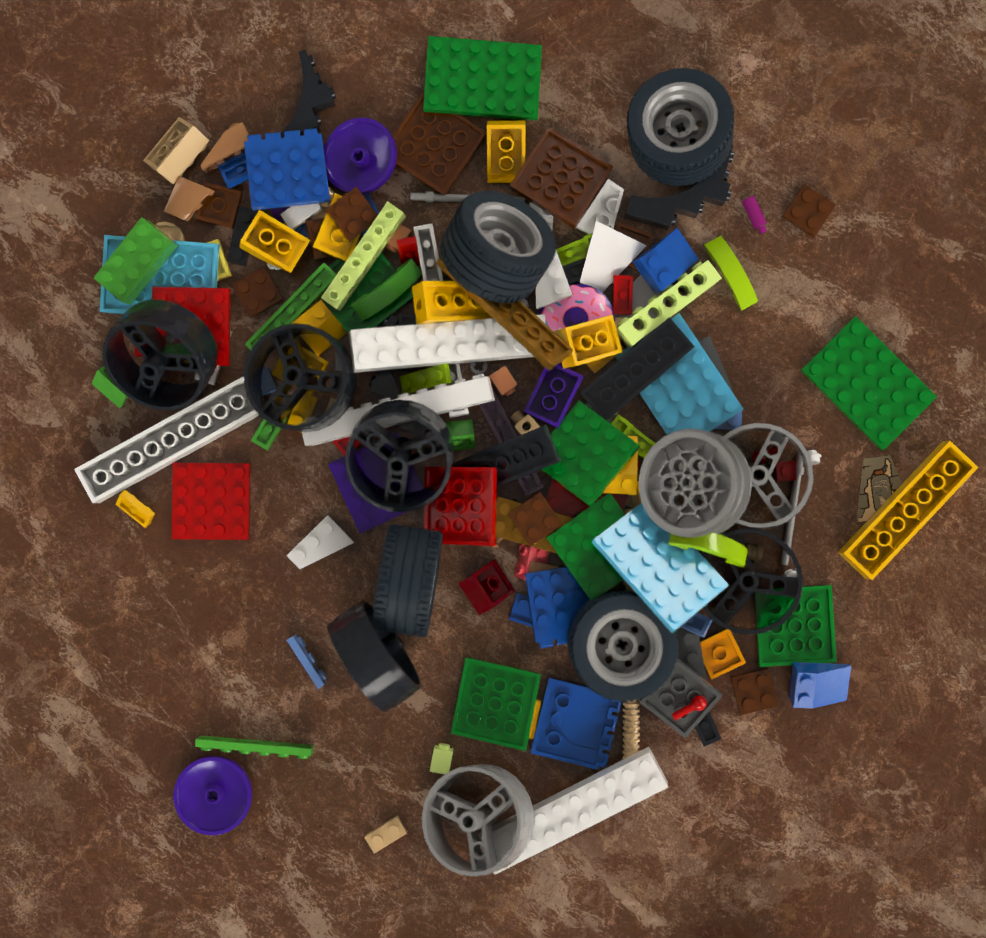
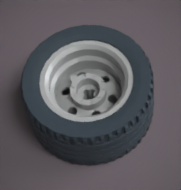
M674 68L649 78L634 94L635 97L632 98L627 112L629 145L634 161L648 177L665 185H692L707 179L708 176H712L722 166V163L726 161L733 143L734 109L731 97L728 96L729 93L721 85V82L715 80L710 74L697 69ZM671 112L668 117H665L666 113ZM701 123H703V127H698Z
M479 191L468 195L460 204L441 239L440 253L448 272L466 290L492 302L514 303L527 298L537 286L554 259L556 241L548 223L528 204L506 193Z
M394 524L388 527L376 587L373 613V628L375 630H386L389 633L396 631V634L404 635L406 633L409 636L416 634L418 637H426L428 635L443 534L440 531L432 530L430 532L429 529L421 530V528L416 527L411 529L409 526L401 527V525Z
M613 590L605 592L590 601L588 600L587 603L581 606L582 608L577 611L573 621H571L567 644L573 668L588 688L609 700L632 702L633 700L646 698L664 686L665 681L667 682L668 677L672 675V670L675 669V663H677L676 658L679 649L677 645V632L671 633L637 593ZM617 622L619 624L617 630L612 629V623ZM633 626L638 627L637 633L633 634L631 632ZM604 637L606 638V643L601 645L599 638ZM620 639L623 642H625V644H623V648L616 646V644H618V640ZM639 645L645 647L643 652L638 651ZM607 656L612 657L611 663L605 662ZM627 660L632 662L629 667H626L624 664Z

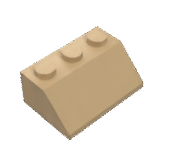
M178 117L143 161L170 183L174 184L178 176L182 177L187 167L194 163L196 156L205 150L210 140L192 124Z

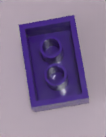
M560 364L551 370L545 367L523 413L529 414L532 418L553 428H559L583 379V375L568 368L563 369V366Z

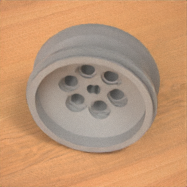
M682 429L664 436L649 450L640 469L639 494L645 511L655 524L676 536L699 537L712 532L720 534L738 521L750 499L751 473L744 455L733 442L713 432L700 429ZM702 460L704 466L702 470H699L698 463ZM681 461L684 462L682 471L679 470V463ZM673 478L675 485L673 488H670L669 482ZM709 478H712L713 485L709 488L707 481ZM690 479L693 480L692 487L689 486ZM700 495H702L704 499L702 505L698 504V498ZM681 496L684 497L683 505L679 504V498Z

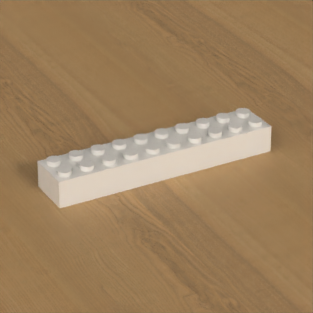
M545 314L537 315L546 324ZM494 318L355 329L349 332L354 373L534 357L508 331L499 325Z
M244 376L75 468L74 470L92 503H101L260 416L252 407L246 395Z
M647 747L533 805L534 826L526 849L509 866L493 872L494 875L668 788L667 779L650 748ZM517 814L492 826L497 864L508 854L515 841ZM480 832L478 835L479 839L482 840V832ZM480 846V848H481V850H482V852H483V854H484V848H483V846Z

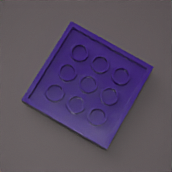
M398 432L393 434L397 438L400 437ZM384 443L383 446L391 452L392 447ZM368 447L355 451L357 461L364 474L374 484L385 489L388 471L387 462ZM345 456L328 464L359 533H363L406 513L377 508L363 499L350 483L346 472ZM413 464L409 466L406 493L424 489ZM397 481L393 482L396 485H400Z

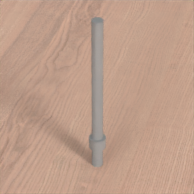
M434 191L411 193V200L426 201V203H434V201L462 202L464 198L468 197V195L446 194L444 196L442 194H435ZM516 197L525 203V198Z
M797 451L795 463L797 480H793L790 504L793 509L797 507L801 476L804 475L805 469L803 467L804 460L799 451ZM795 516L786 523L784 542L790 548ZM783 549L780 564L788 565L789 555Z

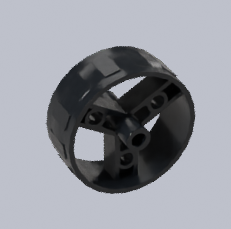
M147 300L130 307L110 329L103 343L102 357L109 377L129 398L146 407L158 410H175L191 404L202 393L217 367L218 350L215 339L206 324L190 310L165 300ZM157 328L166 331V333L162 336ZM123 333L145 358L141 366L129 354L124 342ZM167 370L199 372V381L182 385L162 380Z
M294 323L270 330L252 347L244 369V386L252 407L262 418L282 429L305 433L329 427L344 415L355 395L357 373L353 372L352 359L348 350L337 338L311 325ZM316 334L325 337L335 348L340 358L342 374L310 369L297 335ZM276 347L284 367L282 374L283 382L269 400L265 402L261 389V375L269 354ZM293 347V353L289 356L288 350ZM298 360L300 367L292 365V362ZM332 378L331 386L327 387V380ZM291 386L297 387L290 396L288 391ZM306 391L338 394L334 404L318 419L299 425H289L283 422ZM282 398H285V404L281 406L280 401Z
M411 400L386 401L367 411L355 425L346 447V472L356 492L377 508L393 512L417 510L431 503L444 490L451 475L454 459L453 440L443 419L427 406ZM392 416L407 417L424 424L431 432L412 439L406 437L397 438L375 421ZM372 436H378L381 440H375ZM356 439L387 462L388 471L385 489L374 484L360 468L355 452ZM384 443L392 447L391 452L383 446ZM423 444H430L432 447L426 448ZM417 448L418 452L411 455L412 449ZM445 453L447 466L438 480L420 491L406 493L409 466ZM397 481L400 485H396L393 482Z
M752 528L737 529L724 533L723 536L743 546L740 534L761 535L773 540L790 556L797 578L755 572L747 553L746 562L751 571H746L739 575L737 566L731 564L737 580L713 611L708 604L703 609L714 622L730 631L745 635L761 634L783 624L792 615L802 595V570L795 553L776 535ZM703 552L702 556L705 559L709 555V553ZM745 576H752L754 578L752 586L744 585L743 578ZM758 576L770 579L769 589L757 588ZM775 580L783 581L784 588L781 591L773 589V582ZM738 584L743 590L748 591L741 600L732 595ZM752 592L794 598L788 610L779 619L768 625L758 628H743L729 623ZM730 598L736 602L734 609H727L725 607L727 599Z
M362 600L328 623L327 630L332 644L349 675L377 708L387 712L414 695L416 691L422 688V684L399 635L396 632L389 633L386 630H375L373 628L374 608L368 602Z

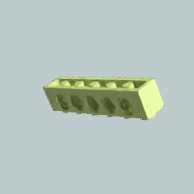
M387 201L321 298L337 310H342L406 218L404 212Z
M709 260L703 264L701 261L691 268L693 272L682 274L677 279L678 283L674 286L670 284L662 291L663 294L659 297L654 295L647 301L648 305L646 307L640 306L632 312L634 316L630 319L625 317L617 323L619 326L617 328L618 336L628 349L722 279ZM693 277H697L700 280V285L694 283ZM678 288L684 289L686 295H680L678 292ZM663 299L669 300L671 307H666ZM648 311H654L656 313V318H651L648 314ZM633 322H639L641 329H635Z

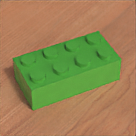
M141 217L94 276V279L122 303L131 305L174 252L178 244L149 220Z

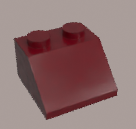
M495 559L458 583L479 616L494 608L515 592Z

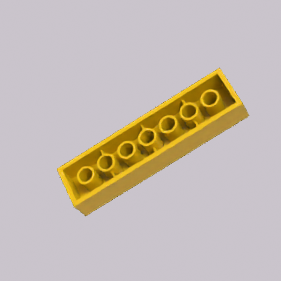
M951 441L941 442L837 553L865 579L873 580L976 471L978 466Z

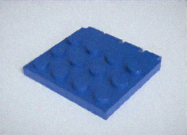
M317 128L303 129V136H300V130L284 131V138H281L280 132L265 133L264 140H262L261 134L247 135L248 141L244 142L252 210L330 202L322 134H318Z
M566 566L524 573L534 641L539 643L540 649L552 647L553 639H555L557 646L567 644L569 627L574 619L573 617L582 608L581 606L587 603L588 600L590 601V599Z
M548 677L530 753L597 770L599 766L606 767L609 753L603 752V749L610 751L614 737L613 734L607 733V731L615 732L618 716L613 715L612 712H620L622 701L618 702L603 698L584 685Z

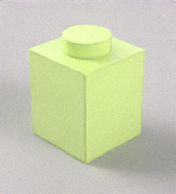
M445 743L435 745L430 772L448 773L454 748H450V745Z

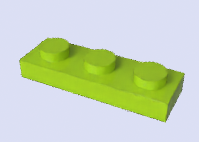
M448 364L437 365L399 377L403 394H413L420 389H431L436 385L452 383Z

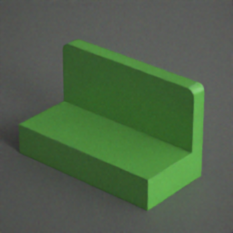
M105 366L97 370L92 382L93 386L118 408L123 407L128 396L114 384Z
M472 419L445 422L453 440L454 451L476 448Z

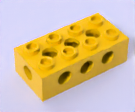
M422 281L412 286L416 325L493 318L455 281Z

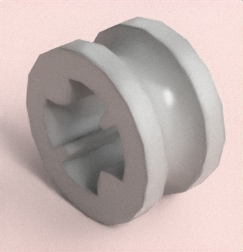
M483 361L484 365L481 371L479 369L475 370L476 363L471 362V371L476 375L483 374L488 366L487 361Z

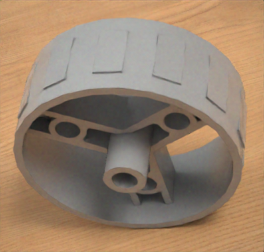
M753 423L736 428L724 437L732 440L747 432H770L753 467L749 468L752 481L751 487L756 489L777 521L758 524L738 519L735 523L752 529H766L786 523L797 515L806 504L813 486V465L802 442L792 433L772 424ZM788 441L801 454L807 470L806 490L801 502L795 509H793L771 476ZM773 445L777 447L778 452L775 455H769L766 449L768 446ZM763 457L772 460L769 471L763 465H759ZM762 473L764 479L760 481L755 480L754 474ZM709 478L707 481L709 488L713 485L712 478ZM769 481L775 491L766 496L760 487L765 486ZM772 496H779L781 498L779 506H773L770 503Z
M488 764L462 766L446 773L430 789L422 812V829L431 853L447 869L466 876L488 875L509 866L526 849L534 826V810L531 799L523 784L509 771ZM469 771L482 772L501 783L497 789L478 805L447 791L457 778ZM498 796L502 799V805L498 803ZM451 803L454 805V811L451 809ZM514 804L517 814L515 841L508 854L497 864L492 825L502 813ZM441 815L457 822L461 830L467 832L471 863L456 854L449 845L443 832ZM481 828H482V840L479 839V835H478V831H477L478 829H481ZM480 846H483L484 854L480 851Z

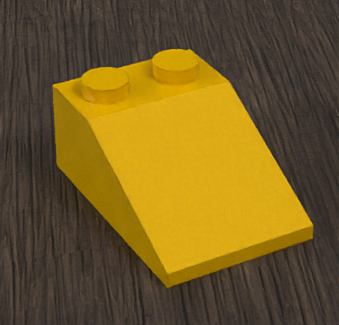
M526 120L487 121V183H512L525 163Z
M259 210L242 237L240 248L258 259L291 273L310 240Z
M613 315L554 331L574 350L568 358L562 361L563 369L623 352Z
M628 436L638 444V436ZM638 451L603 493L636 495Z

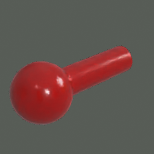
M773 446L766 451L769 455H774L778 452L776 446ZM756 451L753 453V463H755L760 451ZM763 457L759 465H764L767 458Z
M694 696L690 704L673 712L671 715L676 721L694 710L702 711L706 708L707 701L703 696Z

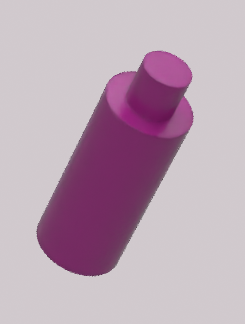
M755 196L743 200L742 205L754 230L758 229L760 235L767 232L765 227L767 222Z

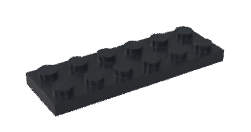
M669 317L581 391L580 394L595 412L607 421L695 346Z
M544 425L456 461L452 464V467H496L498 487L561 462V459L547 425Z

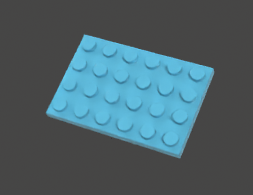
M104 235L102 266L125 239V236ZM173 240L178 244L177 248L131 305L122 303L101 285L99 312L124 314L135 304L152 300V287L217 288L220 245Z
M678 313L671 319L695 347L639 394L667 435L682 429H700L710 432L742 411L743 407L680 313ZM637 342L630 349L626 348L623 350L622 353H618L617 355H615L617 361L620 358H622L626 353H628L633 347H635L639 342Z
M640 503L593 539L592 543L670 632L673 633L726 589L729 584L697 549L689 547L688 550L669 545L670 533L655 524L648 516L643 504Z

